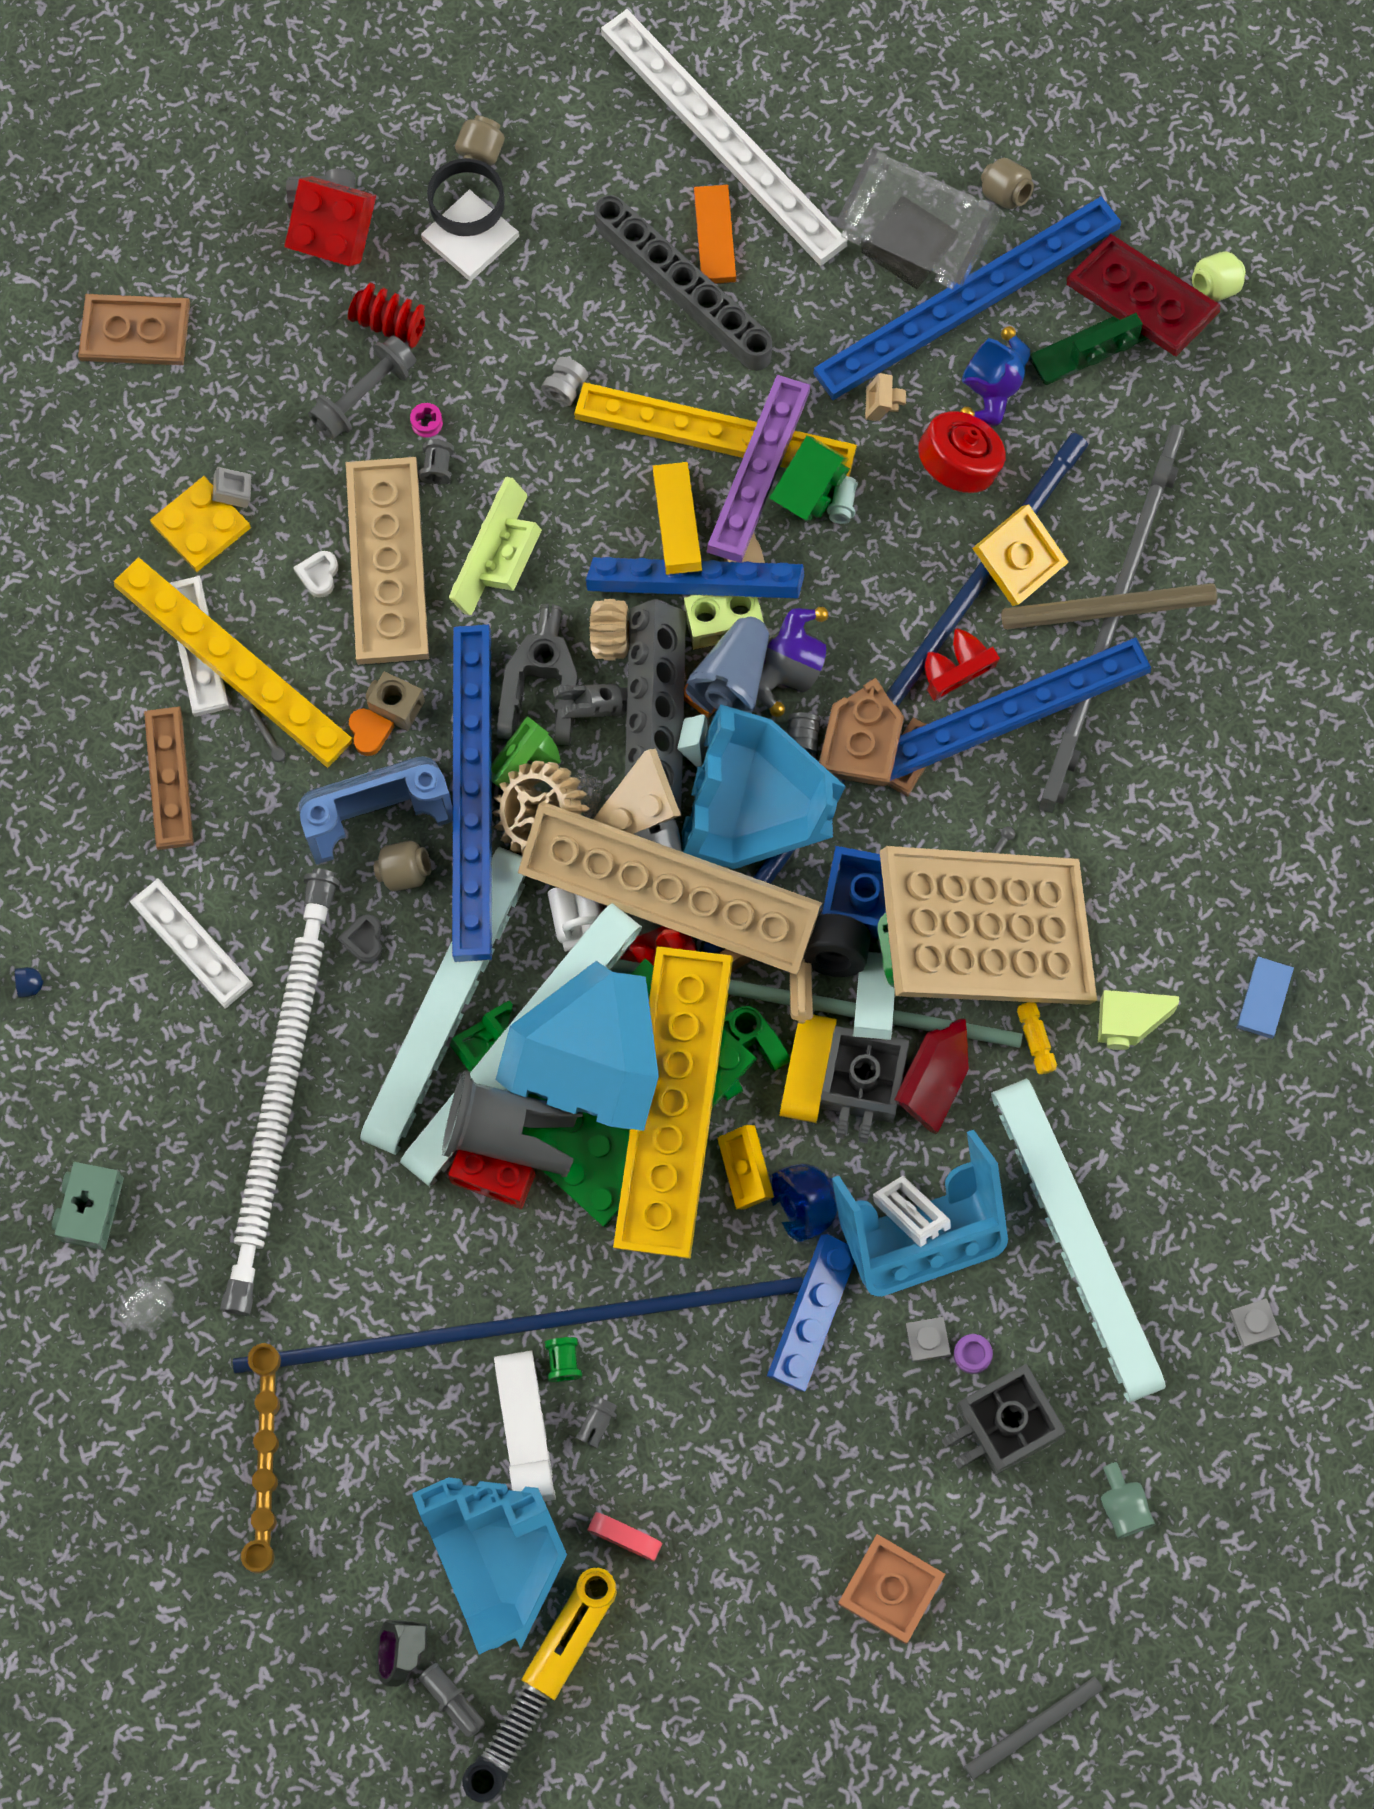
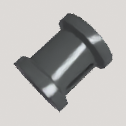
M427 440L423 443L422 447L425 453L424 468L420 470L419 478L425 483L448 484L451 481V473L448 471L450 456L454 454V446L443 440Z

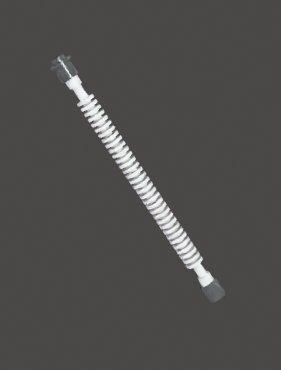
M313 869V873L304 875L303 881L306 884L303 920L306 921L304 936L295 939L294 945L296 947L293 948L292 952L294 956L291 957L292 965L289 967L290 974L287 977L288 983L286 984V993H284L283 997L285 1002L282 1003L281 1007L284 1011L280 1012L279 1017L282 1020L278 1021L279 1029L276 1031L277 1039L274 1041V1046L277 1048H273L272 1051L274 1057L271 1058L270 1064L272 1066L269 1067L268 1071L271 1076L267 1077L266 1082L269 1085L265 1086L264 1092L267 1094L263 1095L262 1100L265 1104L261 1105V1111L264 1113H260L259 1121L261 1122L257 1125V1130L261 1132H256L255 1139L258 1141L254 1142L253 1148L256 1151H252L251 1158L255 1160L250 1161L249 1167L252 1169L248 1170L247 1176L251 1179L246 1180L245 1186L248 1188L244 1189L243 1194L248 1198L242 1199L241 1204L245 1207L240 1208L239 1214L244 1217L238 1218V1224L244 1227L236 1228V1234L240 1236L234 1238V1244L241 1246L237 1265L232 1267L231 1277L223 1293L220 1310L226 1313L250 1316L255 1274V1269L252 1268L255 1250L263 1249L265 1244L264 1241L259 1239H266L267 1233L262 1230L268 1229V1222L263 1220L270 1219V1213L267 1211L272 1209V1203L267 1201H273L274 1194L271 1192L275 1191L276 1185L271 1182H277L278 1175L274 1173H278L280 1166L277 1164L281 1163L282 1157L278 1154H282L284 1149L281 1145L285 1144L286 1138L282 1135L287 1134V1128L284 1126L289 1124V1118L287 1117L290 1116L291 1109L288 1107H292L293 1100L290 1098H293L295 1094L293 1089L296 1088L297 1082L295 1079H298L299 1074L296 1070L300 1069V1062L298 1061L302 1059V1053L300 1052L304 1049L303 1042L306 1039V1035L303 1033H306L308 1026L305 1024L309 1023L310 1017L308 1015L311 1014L312 1008L310 1006L313 1004L312 997L315 994L314 987L317 984L315 978H318L319 971L317 969L320 968L321 962L319 960L322 959L321 951L324 949V943L318 941L321 924H325L335 890L340 888V881L334 878L335 873L326 869Z

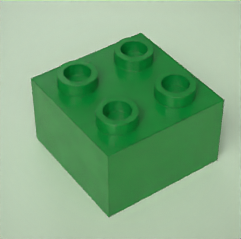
M806 436L771 494L770 499L806 521L812 520L814 516L821 518L831 502V499L827 497L833 485L839 487L850 468L845 466L848 458L814 437Z

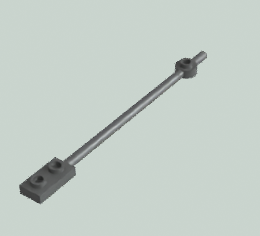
M1172 425L1113 595L1129 593L1165 487L1173 488L1179 468L1173 466L1185 431L1180 425ZM1120 616L1104 618L1092 655L1110 648ZM1092 697L1075 704L1038 809L1053 813L1056 803L1062 805L1064 803L1070 784L1063 781L1067 770L1074 772L1081 751L1075 750V746Z

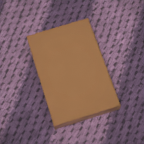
M85 294L78 353L79 360L184 365L190 311L189 298Z

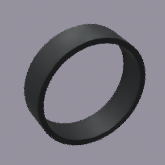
M464 158L450 161L434 173L428 185L427 196L430 213L434 221L443 230L458 236L481 234L492 228L503 213L505 199L502 181L498 173L491 166L480 160ZM465 172L477 173L487 177L497 187L499 199L494 209L482 219L467 223L455 222L441 215L433 204L434 194L439 185L447 178Z

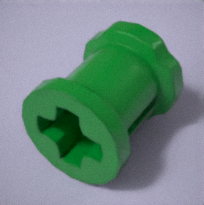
M576 1337L554 1338L545 1341V1349L549 1350L551 1372L547 1375L549 1382H565L582 1378V1371L577 1367L575 1347L578 1346V1339Z

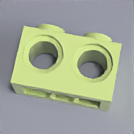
M690 595V597L684 598V611H686V620L693 649L716 645L740 618L755 617L764 623L758 597ZM736 606H745L749 611L740 615L734 613L732 609ZM702 613H709L714 616L708 622L700 621L696 617Z

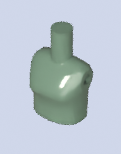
M1117 1462L1104 1466L1103 1469L1111 1489L1106 1491L1100 1499L1112 1523L1117 1539L1155 1526L1156 1524L1150 1513L1142 1485L1138 1482L1125 1483Z

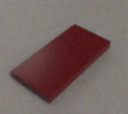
M1112 234L1067 277V286L1117 319L1121 320L1137 313L1143 323L1140 334L1175 357L1220 313L1221 305Z

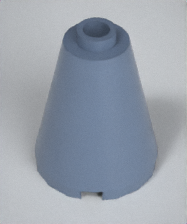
M755 617L738 619L688 678L686 692L694 703L709 713H712L714 708L718 709L720 704L748 713L754 711L769 640V632L765 628V624Z

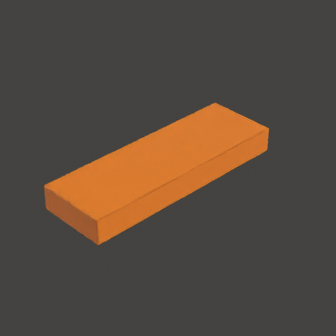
M728 185L694 187L700 271L715 284L736 282Z

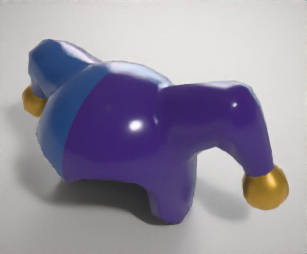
M1007 326L1001 331L1002 339L1008 341L1011 348L988 338L974 354L962 376V382L984 399V409L973 411L970 407H963L960 412L976 416L989 426H998L1003 421L1007 400L1020 389L1024 381L1025 366L1030 357V348L1016 336V330L1012 326Z

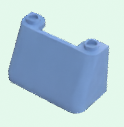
M415 757L305 793L299 803L300 820L316 865L334 859L333 849L339 839L346 837L342 820L411 799L416 815L428 814L436 820L438 826L453 822V806L450 794L437 763L428 757Z

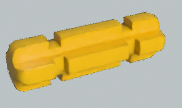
M1035 1002L1024 1003L1018 1006L1017 1013L1020 1022L1024 1023L1023 1031L1031 1055L1035 1056L1034 1064L1037 1073L1047 1074L1056 1070L1057 1063L1054 1054L1049 1052L1051 1045L1043 1021L1038 1019L1040 1018L1038 1006Z

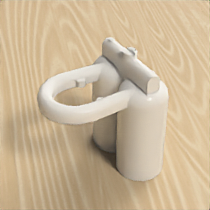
M556 887L549 890L547 894L558 941L563 943L564 952L575 946L604 909L601 903Z

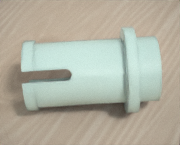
M846 476L842 484L834 488L832 503L827 507V512L830 515L829 519L834 523L847 524L855 515L853 502L858 482L852 477Z

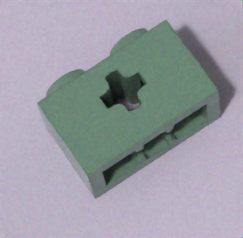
M73 1162L71 1172L67 1171L62 1182V1194H65L62 1208L55 1210L52 1220V1230H55L54 1235L61 1242L105 1251L124 1180L120 1172L114 1169ZM89 1198L93 1206L86 1207L83 1213L78 1206L79 1204H86Z

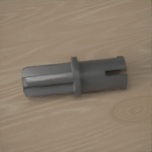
M434 1663L420 1675L418 1680L420 1683H423L440 1704L438 1708L440 1712L446 1711L466 1737H472L482 1729L485 1722L463 1696L465 1690L463 1688L458 1689L438 1663Z

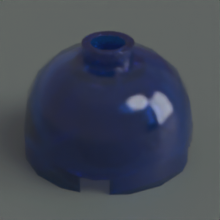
M794 1164L781 1168L770 1176L769 1180L774 1197L771 1198L772 1205L774 1206L780 1201L789 1219V1222L781 1223L791 1238L797 1242L813 1239L825 1232L834 1222L837 1216L832 1178L828 1177L825 1172L814 1165Z

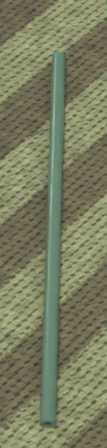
M619 959L610 970L612 972L631 974L640 963ZM730 980L729 995L790 1006L789 990ZM813 995V1010L855 1018V1002ZM894 1010L892 1025L931 1032L936 1029L943 1030L954 1021ZM966 1023L968 1039L1016 1048L1021 1046L1023 1033Z

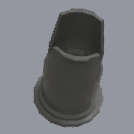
M463 1071L456 1086L443 1138L442 1156L449 1157L452 1152L462 1150L567 1177L573 1163L572 1157L536 1137L521 1133L523 1126L528 1128L574 1127L577 1117H582L583 1112L573 1114L546 1105V1100L530 1096L523 1097L510 1091L477 1084L471 1078L469 1071Z

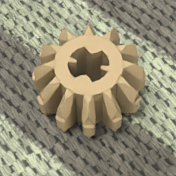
M604 599V601H595L592 605L589 630L591 651L595 659L611 661L624 659L628 654L629 609L625 601Z

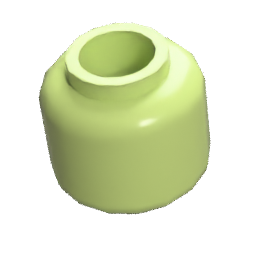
M1228 251L1205 257L1195 266L1192 275L1193 287L1215 302L1236 295L1242 290L1245 279V267L1234 254Z

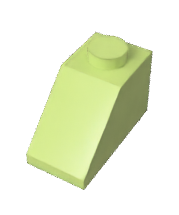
M1104 990L1100 999L1098 1042L1107 1043V1048L1113 1050L1129 1049V1045L1138 1044L1175 1012L1179 1004V996Z

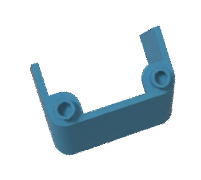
M974 1130L967 1132L971 1162L954 1168L945 1180L946 1195L931 1200L950 1219L951 1228L946 1232L942 1229L939 1230V1236L933 1240L930 1237L926 1238L927 1244L922 1247L918 1246L888 1216L878 1219L877 1211L871 1203L855 1201L840 1176L832 1178L840 1226L861 1280L870 1294L874 1296L889 1295L992 1259L1001 1254L1006 1248L1008 1235L998 1162ZM917 1205L915 1206L917 1211L929 1223L933 1222Z

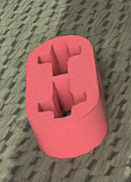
M595 1512L587 1529L590 1533L653 1562L663 1544L639 1530L598 1512Z

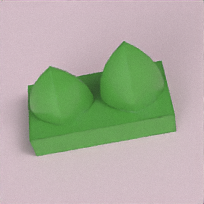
M527 716L491 764L492 782L500 787V783H510L508 773L511 771L519 772V765L526 764L529 760L532 762L544 761V763L554 762L560 764L558 748L553 739L548 735L549 732Z

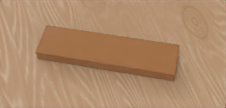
M181 707L144 711L156 848L162 850L193 846L194 838Z

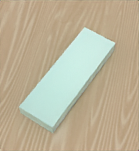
M869 952L867 964L864 970L858 974L853 1036L891 1040L895 988L891 987L886 979L882 963V953Z

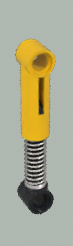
M599 1567L590 1568L581 1574L572 1594L521 1678V1681L524 1682L522 1686L524 1691L518 1692L519 1698H514L517 1703L511 1704L513 1709L512 1711H507L509 1716L503 1717L505 1723H500L502 1728L501 1730H496L498 1735L492 1736L494 1742H489L490 1749L485 1748L481 1756L478 1755L476 1761L465 1770L462 1785L466 1795L472 1800L479 1803H490L502 1794L504 1782L509 1775L507 1773L508 1769H510V1764L514 1762L512 1757L517 1756L516 1750H521L519 1745L520 1743H525L523 1738L529 1737L527 1731H532L530 1726L531 1724H536L534 1719L540 1718L538 1712H543L542 1705L547 1706L546 1699L555 1701L605 1613L615 1600L617 1594L616 1583L613 1576L607 1570ZM594 1579L604 1580L608 1585L606 1595L598 1600L591 1599L586 1595V1587ZM583 1607H587V1612L570 1641L567 1642L564 1639ZM481 1771H489L494 1777V1786L486 1794L477 1793L473 1787L474 1777Z

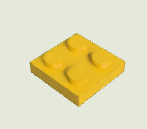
M205 476L200 478L150 519L152 526L196 572L251 528L250 523L232 505L213 501V485Z
M1029 504L1020 507L972 548L1012 606L1022 603L1068 563V560Z

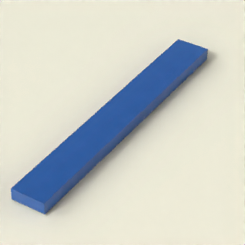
M1137 638L1125 641L900 735L890 781L1151 673V666Z

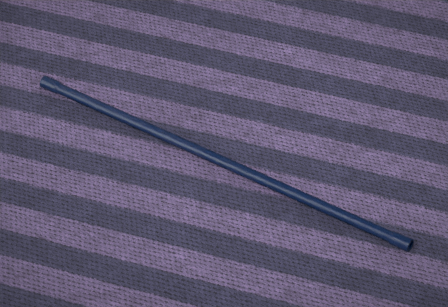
M1076 433L1070 434L1054 456L1052 464L1021 507L1029 504L1037 515L1062 478L1073 468L1088 447V442L1081 435ZM982 562L979 563L886 692L897 708L924 672L928 652L937 653L991 579L992 576ZM838 779L842 784L845 782L843 779ZM795 850L767 858L753 878L771 884ZM706 942L700 952L720 954L725 948Z

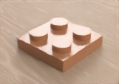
M877 1534L838 1605L907 1645L942 1582L945 1573Z

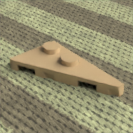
M656 749L644 751L593 820L634 834L646 828L656 827L660 823L681 815Z

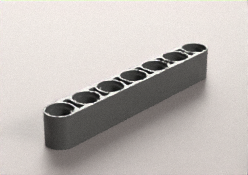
M605 195L597 200L594 207L596 230L605 240L745 367L755 371L768 367L772 359V337L766 329L622 199L614 195ZM608 215L616 216V218L610 220L604 217ZM631 237L641 238L640 240L634 242L628 240ZM654 259L665 260V262L659 264L652 261ZM682 280L689 282L688 285L684 286L678 285L676 283ZM707 302L714 304L710 308H704L700 305ZM727 325H736L739 328L736 330H728L724 327H726ZM752 347H761L764 350L762 352L755 353L750 351L749 349H751Z

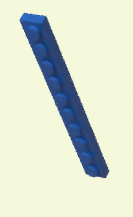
M1100 196L814 367V376L832 400L837 399L1117 231L1121 226L1120 219L1103 197Z
M489 624L453 627L452 957L454 962L492 960L491 629Z

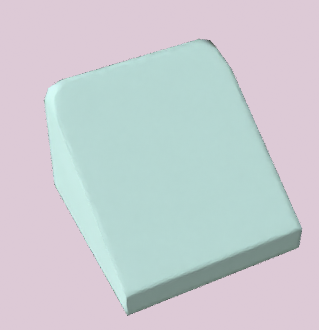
M703 714L684 719L677 748L697 768L699 766L702 767L707 749L704 746L708 725L707 718Z

